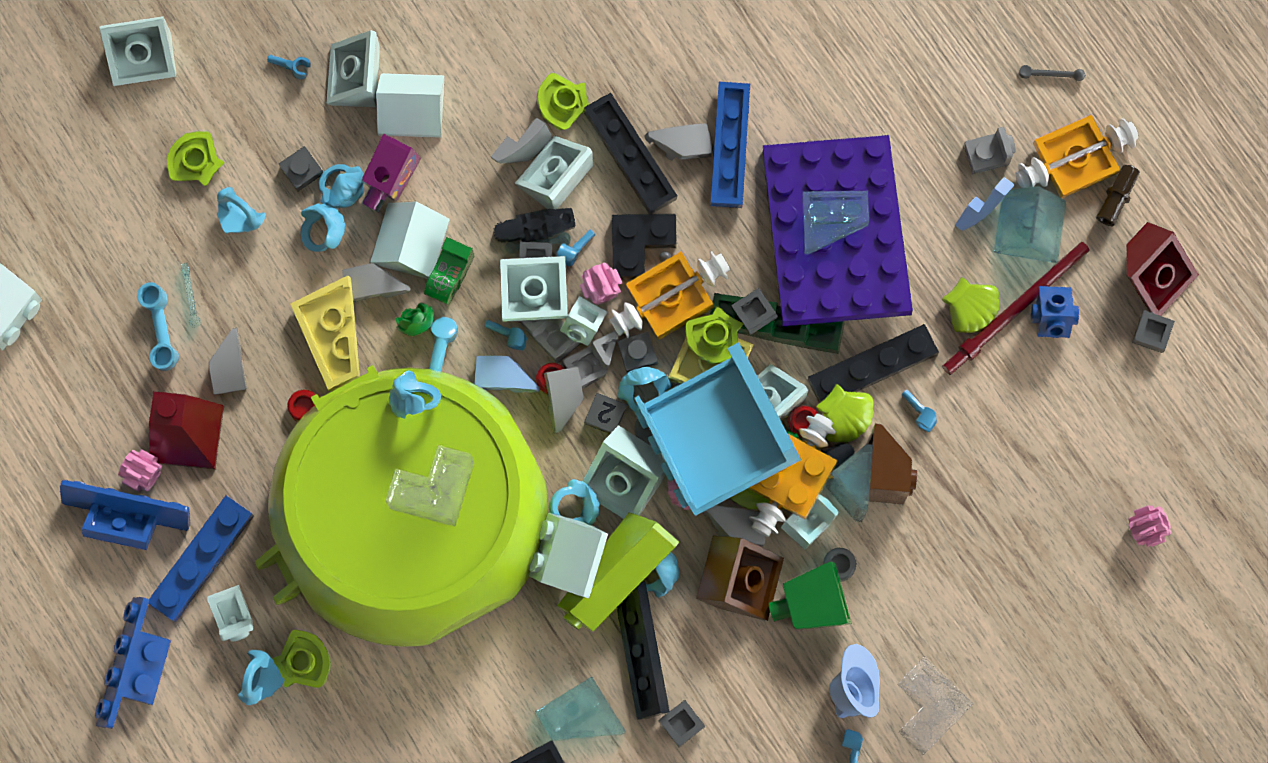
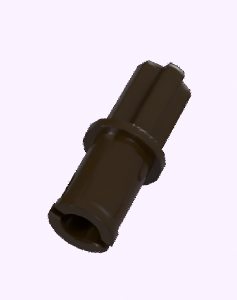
M1123 165L1113 186L1107 189L1106 193L1108 196L1096 216L1099 222L1111 227L1116 224L1115 222L1124 204L1129 203L1131 199L1129 194L1140 175V171L1135 166Z

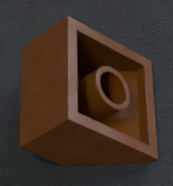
M875 423L868 443L864 501L903 505L907 497L912 496L913 489H916L917 470L912 469L911 457L882 424Z
M713 535L696 599L719 609L768 621L770 615L769 602L774 600L784 557L743 538Z

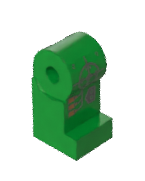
M446 237L441 248V254L426 283L424 295L449 305L457 289L459 290L475 256L473 248Z

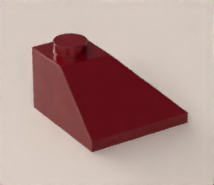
M1147 222L1126 244L1127 277L1147 310L1161 316L1199 274L1173 231Z
M153 391L149 417V452L158 458L156 463L216 470L224 405L186 394Z

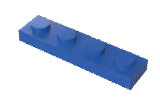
M719 81L710 206L742 208L750 83Z
M225 495L151 595L149 605L176 622L254 515Z

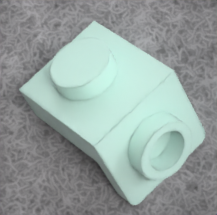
M579 296L560 331L567 334L571 340L588 346L607 311Z
M820 494L806 519L793 513L783 523L781 528L805 550L828 528L839 512L827 498Z
M239 585L207 596L222 641L230 639V641L234 642L249 635V631L253 630V620Z

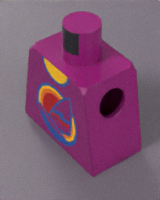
M383 133L362 177V182L370 188L362 202L364 206L379 213L387 197L395 201L399 199L421 160V157L413 148ZM389 175L388 180L382 183L383 178Z

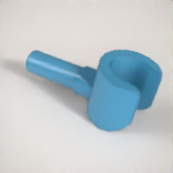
M269 55L267 59L269 63L292 70L293 76L299 80L305 79L307 74L299 72L296 67L298 65L311 67L309 59L305 57H298L291 61Z
M590 229L573 247L563 243L557 251V257L565 256V265L572 266L579 252L595 236V233Z
M490 320L485 322L486 328L508 337L507 346L509 348L521 351L525 349L527 336L521 329L503 327Z
M905 390L902 396L920 414L915 423L924 431L930 432L937 423L935 411L929 407H924L908 390Z
M847 729L842 746L851 749L850 763H858L863 738L859 732Z

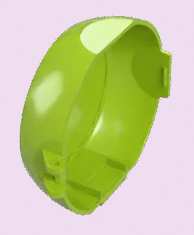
M374 365L367 367L368 373L322 397H319L318 394L312 396L311 399L315 406L303 415L290 432L282 446L270 482L268 520L270 531L276 544L255 561V565L258 570L277 563L288 585L273 597L276 605L286 603L302 592L306 601L318 616L349 635L382 645L401 647L429 645L511 601L518 594L529 578L530 565L535 552H538L541 544L539 536L542 522L546 520L547 513H549L547 484L511 414L496 397L465 379L436 370L396 368L377 373ZM406 371H412L416 376L417 382L427 383L437 388L441 393V400L437 407L414 415L407 414L405 419L393 414L389 404V396L394 379ZM423 392L411 393L421 396L425 404L433 400L430 395Z

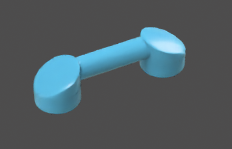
M145 283L139 288L137 298L142 306L151 311L157 345L150 352V362L157 369L167 371L172 369L179 361L178 351L171 347L164 309L168 302L167 294L156 283Z
M448 317L436 319L431 326V331L435 338L429 365L431 370L442 371L447 343L454 341L458 334L456 322Z

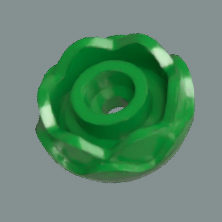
M419 303L415 309H405L401 317L395 318L398 325L396 328L408 336H416L423 333L432 326L434 319L432 307L425 303Z

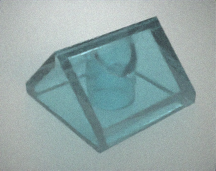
M1040 186L1010 190L1001 201L994 253L1057 263L1066 201Z
M869 444L863 446L830 474L826 484V488L856 522H862L868 511L873 445Z

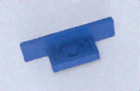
M62 480L60 483L62 504L89 510L82 527L83 537L147 550L156 525L188 531L190 527V509L188 506L181 505L180 503L151 499L145 495L123 493L112 488H100L80 481Z
M133 597L132 601L125 607L123 620L126 622L122 634L117 637L114 645L116 657L113 667L111 666L105 676V686L107 688L104 699L99 701L95 712V717L98 719L97 727L108 729L114 727L122 697L148 705H153L171 640L141 631L149 604L148 598Z

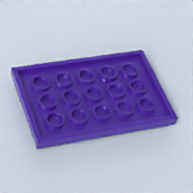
M889 135L763 145L762 153L782 326L911 316L913 308Z

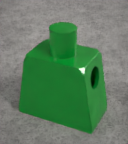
M834 562L825 563L783 583L786 598L769 602L773 621L791 617L793 626L797 630L852 624L837 566Z

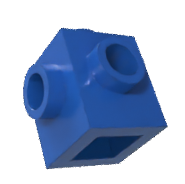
M1039 286L1036 304L1031 306V323L1037 326V337L1070 338L1072 326L1078 325L1079 306L1073 305L1072 287Z

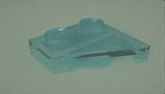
M868 191L803 192L804 254L815 252L868 226Z
M593 677L588 678L535 711L553 741L609 735L618 736L626 733Z

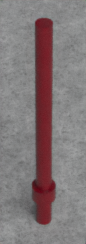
M1080 242L974 338L965 340L958 347L959 351L942 365L944 371L952 375L967 360L972 361L981 353V348L1037 299L1039 286L1050 287L1090 251L1089 247L1084 242Z

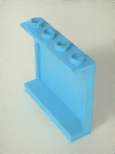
M739 342L727 348L732 356L731 358L645 404L639 396L635 397L640 408L635 411V414L643 429L649 427L653 434L648 437V440L656 455L662 453L665 462L661 463V467L668 480L672 481L675 479L679 487L674 490L682 508L689 506L695 516L801 460Z

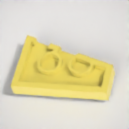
M346 276L290 303L327 389L331 392L360 377L351 278Z

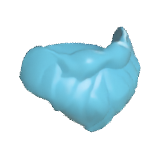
M337 164L325 170L319 179V190L322 193L320 202L331 205L334 208H346L353 205L364 194V183L362 182L364 173L359 166L349 167L345 164ZM336 171L346 172L337 176L331 190L326 188L325 182L330 174Z
M232 187L219 191L217 195L219 210L217 217L226 234L249 232L258 229L262 225L266 217L264 212L257 213L243 199L236 195Z
M317 203L301 211V215L305 218L301 228V240L306 248L310 251L321 252L327 248L334 249L339 245L345 233L346 224L344 216L338 209L331 205ZM324 217L328 228L327 235L323 244L316 245L311 240L310 230L316 221Z
M650 367L633 369L626 376H623L618 387V398L626 400L629 407L635 412L640 408L633 399V385H644L653 381L658 391V396H660L671 387V382L665 373L658 369Z
M406 371L394 379L389 396V404L393 414L405 419L407 414L414 415L424 410L437 407L441 400L439 390L430 384L417 382L416 376L412 371ZM423 392L430 395L433 400L425 404L421 396L411 393Z
M572 479L568 482L567 487L559 489L552 496L549 504L550 513L561 516L558 511L560 500L565 495L573 494L582 497L584 505L580 517H576L574 520L592 526L599 516L600 503L596 498L597 494L588 484Z
M671 552L656 567L660 579L654 583L646 584L647 591H653L658 598L672 590L673 585L679 579L678 560Z
M250 650L247 653L251 658V662L243 677L242 690L238 694L239 699L246 705L256 704L258 701L272 696L285 681L274 660L261 650Z

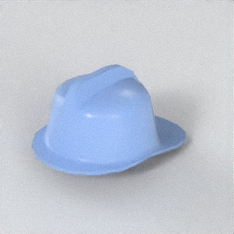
M858 644L850 645L845 649L842 657L841 672L830 683V695L835 704L836 715L839 718L858 715L871 718L875 717L879 712V670L871 653L865 647Z

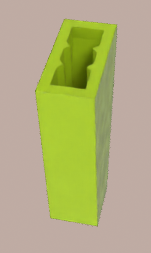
M628 512L605 542L589 598L567 592L557 605L566 613L563 619L577 630L582 626L594 631L677 546L679 541L656 521Z

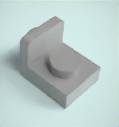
M1005 127L997 128L995 134L965 141L963 145L972 174L1007 166L1016 152L1012 135H1007Z

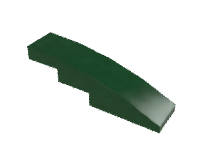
M714 293L712 302L715 307L711 309L710 315L719 307L727 315L741 322L731 305L744 297ZM768 301L778 317L751 335L744 325L737 332L772 342L839 354L845 323L844 321L782 326L780 306L777 302Z

